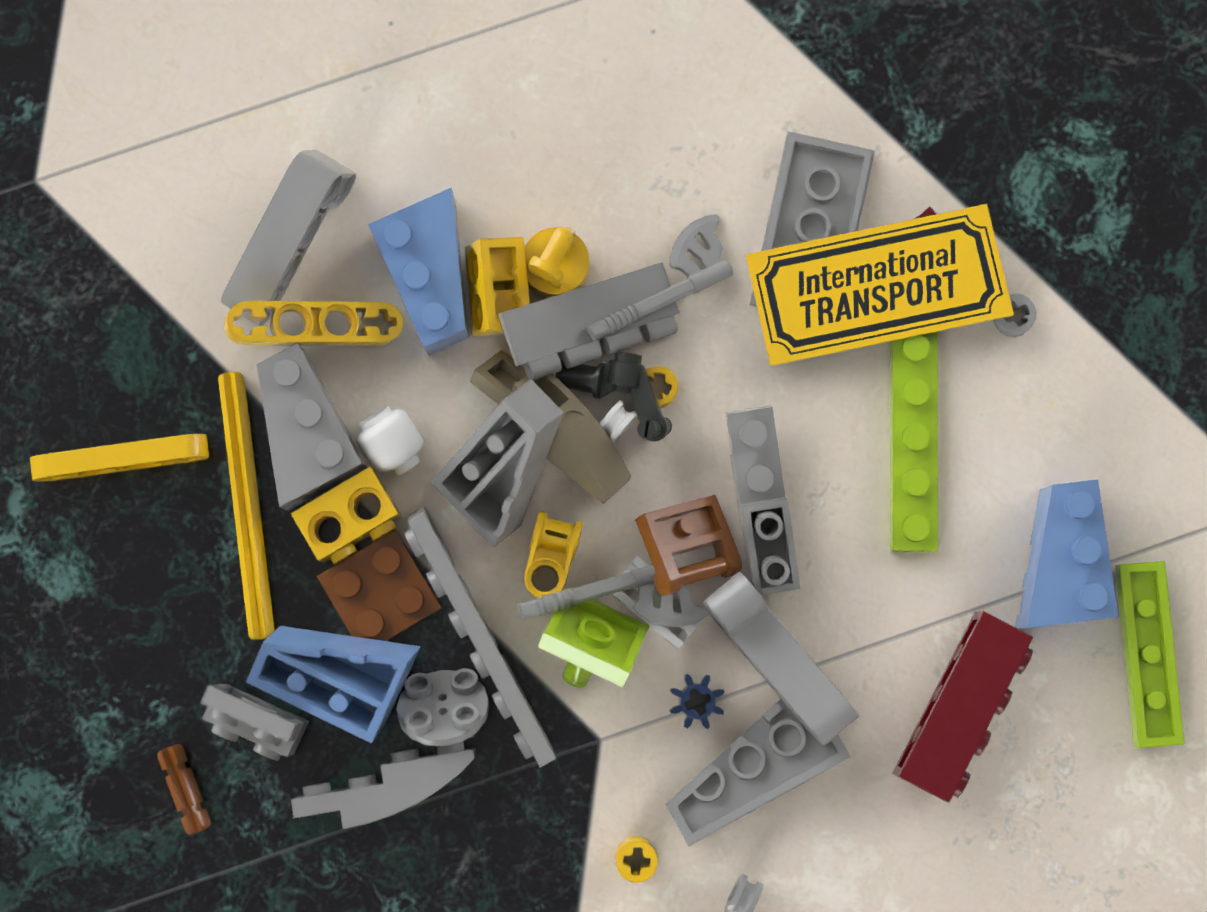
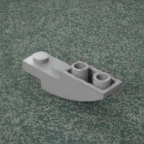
M768 405L725 412L731 447L730 458L752 585L760 595L801 589L789 504L784 491L773 407Z
M464 741L447 746H436L438 754L419 757L418 748L391 753L392 761L381 765L383 782L377 783L376 774L348 779V788L331 790L330 782L302 787L303 795L291 799L293 816L298 818L340 810L342 826L345 829L368 824L394 815L434 794L459 775L477 757L476 747L465 749Z

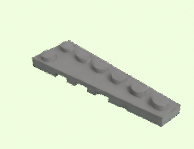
M426 507L411 513L407 521L409 527L405 528V537L416 557L422 554L426 555L433 568L426 575L437 596L440 598L447 594L455 611L449 613L448 616L459 637L463 638L469 635L477 651L470 654L480 676L482 679L491 676L498 692L492 694V697L504 719L510 716L514 718L520 732L513 736L526 760L534 756L539 767L550 763L556 759L554 749L503 654H500L497 648L498 644L487 622L481 614L479 615L475 608L476 603L461 575L457 574L454 569L455 565L451 554Z

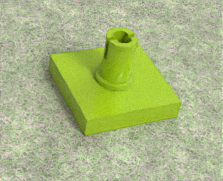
M589 600L576 604L573 607L570 606L569 608L555 611L543 633L538 648L568 661L562 677L571 686L577 688L585 687L593 673L623 687L649 625L595 600Z

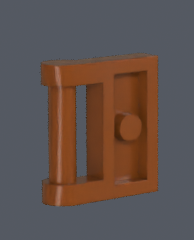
M716 495L647 512L635 519L655 570V587L661 595L666 596L679 592L684 585L721 575L726 578L741 572L742 560ZM710 545L713 546L716 553L715 558L680 568L677 567L673 556Z

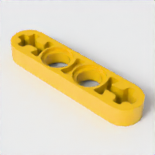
M244 301L237 303L230 309L224 319L223 326L228 338L232 342L243 346H292L296 343L300 346H380L390 343L400 335L403 330L404 320L399 309L387 302ZM265 311L272 312L269 325L272 336H266L268 326L253 327L249 335H244L242 327L234 325V321L239 320L243 312L248 313L251 321H264L267 318ZM291 311L301 316L304 322V329L301 334L291 336L283 332L279 324L283 313ZM330 312H340L346 316L349 322V329L345 335H333L327 330L325 326L327 314ZM357 312H362L360 321H372L378 317L379 313H383L384 320L391 321L392 327L388 328L384 335H381L379 327L365 326L360 330L362 336H357L359 327Z
M207 434L171 436L30 457L32 480L36 482L55 481L208 459Z

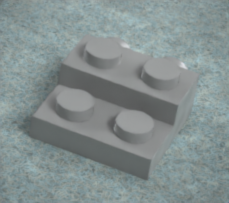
M228 684L209 685L201 701V704L208 706L202 719L214 724L211 732L234 742H237L239 736L256 743L253 748L255 752L279 761L281 755L289 757L295 754L309 723L307 719Z

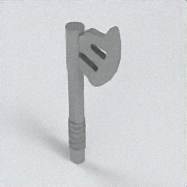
M708 215L693 221L680 233L673 244L670 255V267L681 271L687 276L685 280L642 301L626 306L613 314L603 317L602 320L587 326V332L591 339L595 341L605 335L612 334L614 331L623 329L631 325V323L633 324L643 317L686 296L695 294L733 275L732 267L727 260L721 261L720 254L723 251V247L714 232L720 220L719 215ZM697 235H700L702 237L704 242L709 247V250H706L695 239ZM687 251L701 261L704 270L698 267L686 255Z
M653 565L634 569L625 574L576 588L554 592V594L551 593L548 596L544 595L541 598L537 597L534 600L518 604L520 617L524 620L537 615L542 616L545 613L549 614L551 611L555 612L570 606L573 607L582 602L635 587L638 588V599L632 606L633 610L641 617L655 624L666 627H684L709 616V611L692 603L687 585L682 586L679 592L673 593L678 596L680 613L673 612L672 594L660 595L659 608L654 607L653 588L655 570Z

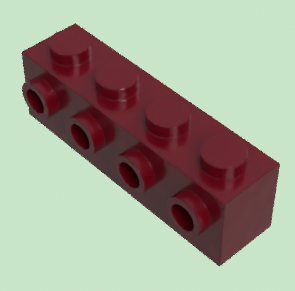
M985 611L974 612L892 774L944 802L950 803L953 796L960 797L970 779V773L966 769L973 755L980 756L990 740L991 732L987 728L994 714L1001 715L1011 699L1012 691L1008 689V686L1015 673L1022 674L1031 660L1033 650L1028 647L1033 637Z

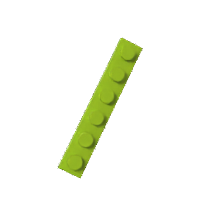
M938 331L890 341V551H938Z

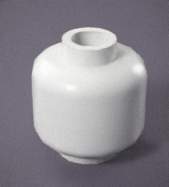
M387 405L368 416L358 425L362 431L357 436L356 442L377 472L385 473L394 469L397 475H401L420 462L416 454L422 449L425 439L404 409L392 410Z

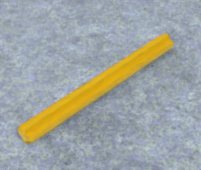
M227 372L219 375L218 382L248 635L251 640L267 639L275 629L245 379L240 372Z

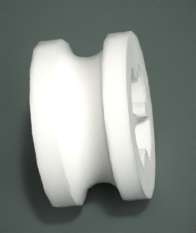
M621 399L599 423L613 444L637 417V413L634 410L631 412L625 410V402Z

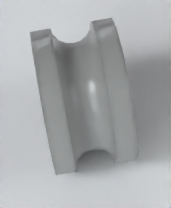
M1011 294L1009 296L1012 308L1014 310L1022 308L1025 311L1026 315L1020 320L1025 324L1018 326L1015 321L1007 323L1004 318L994 319L993 321L1000 333L1009 337H1017L1023 335L1032 327L1036 320V309L1028 297L1022 294Z
M741 874L729 895L724 911L753 912L763 890V884L758 881L755 884H750L747 880L748 876Z

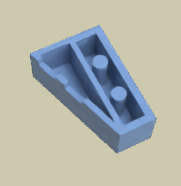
M452 188L368 224L428 356L469 338L456 202Z
M1098 479L1055 484L1040 489L1030 545H1032L1027 573L1024 574L1022 585L1024 590L1015 628H1033L1118 617Z
M280 626L262 643L246 683L372 743L386 725L421 646Z

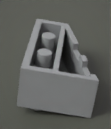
M298 343L257 364L280 508L289 511L367 468L311 360Z
M532 379L502 400L431 481L436 489L493 548L521 526L564 413Z

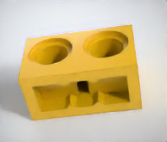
M523 237L479 239L465 247L473 337L505 335L498 314L530 304Z
M371 467L366 468L291 513L317 560L323 563L331 560L334 565L357 553L358 551L354 545L369 536L375 542L397 529L394 521L402 517L378 474ZM366 496H377L381 503L380 512L373 519H362L358 513L359 502ZM327 519H337L341 526L340 536L332 543H324L319 537L320 525Z

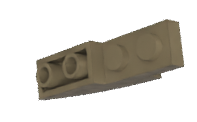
M501 350L474 370L470 383L499 405L504 398L527 383L529 379L522 365L516 367L513 358ZM551 374L533 380L564 412L546 459L604 504L627 484L631 478L621 455L595 417L559 379Z

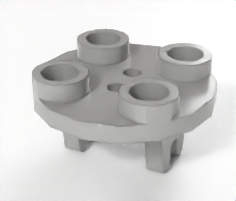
M463 668L457 671L440 670L428 674L416 673L409 676L405 681V690L401 693L396 708L401 729L411 739L424 745L447 746L475 737V733L478 732L487 720L489 700L485 687L478 681L477 674L473 670Z

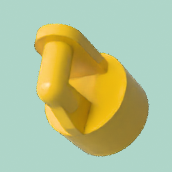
M569 227L547 228L537 232L528 240L524 248L528 287L540 298L547 299L585 286L589 276V253L582 239L576 235V231Z

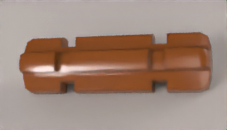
M176 744L162 749L158 752L157 757L162 771L167 770L168 776L165 779L177 811L182 810L184 815L180 819L185 832L188 835H192L211 826V821L206 808H201L200 803L203 802L191 767L186 768L185 762L188 759L183 746Z

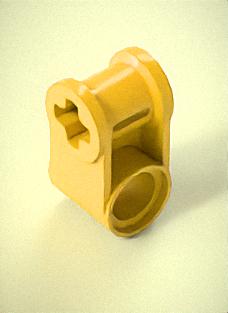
M539 511L529 550L531 551L524 577L527 591L534 599L564 590L571 562L574 561L584 522L577 520L572 524L548 518L546 512ZM547 533L554 534V535H558V536H562V537H566V539L560 538V537H556V536H552V535H548ZM542 568H549L558 576L557 586L548 592H541L532 584L534 573Z

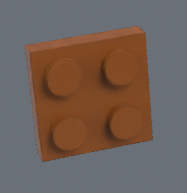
M397 530L392 531L317 576L350 635L354 637L389 641L443 609Z

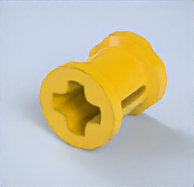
M630 836L623 843L619 844L615 854L616 866L620 875L627 881L634 883L644 882L655 873L658 865L656 850L646 838ZM634 848H642L643 856L649 858L648 863H641L639 870H632L630 862L623 860L624 855H632Z

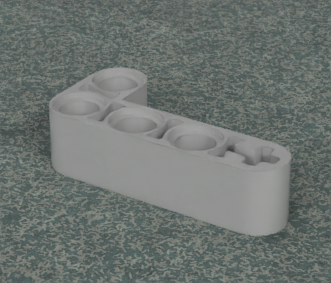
M318 150L301 151L293 159L222 294L221 303L231 309L237 303L244 301H281L328 210L336 208L343 203L355 183L356 173ZM265 311L267 318L264 321L252 322L258 326H263L272 316V312ZM243 312L242 316L250 320L248 313Z
M741 572L735 574L703 601L710 616L823 747L859 717L848 700L769 611L765 600Z

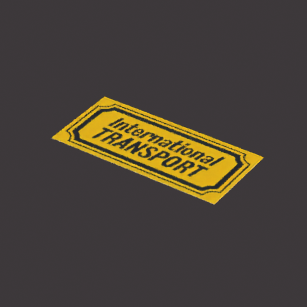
M987 204L745 254L770 366L1014 315Z

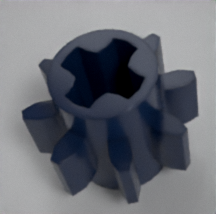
M686 674L684 675V681L687 686L682 691L676 688L670 689L673 695L679 697V705L673 706L669 711L671 714H677L681 711L686 714L683 727L687 729L691 726L693 719H700L701 724L708 729L709 720L707 717L712 712L719 715L724 714L720 707L715 706V698L720 697L725 692L723 689L711 691L707 687L710 682V675L706 674L700 684H694L691 676ZM695 688L699 694H707L709 700L703 703L704 712L700 714L693 708L686 709L684 702L690 699L689 691Z

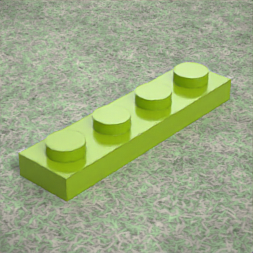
M1165 561L1115 565L1134 747L1148 748L1185 745Z

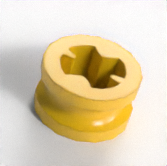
M664 366L648 368L646 372L652 382H654V376H662L665 378L664 385L671 388L667 396L662 393L661 399H657L660 408L666 407L674 401L678 392L676 375Z

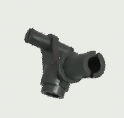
M615 352L614 360L600 363L597 367L581 364L569 369L560 360L562 369L560 372L555 373V377L568 389L592 393L595 399H601L613 391L629 393L640 422L637 432L642 438L650 441H660L672 430V423L663 416L644 365H641V355Z

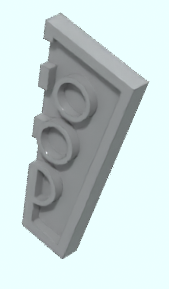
M780 699L666 805L689 847L850 759L851 756L839 735L823 747L783 700Z

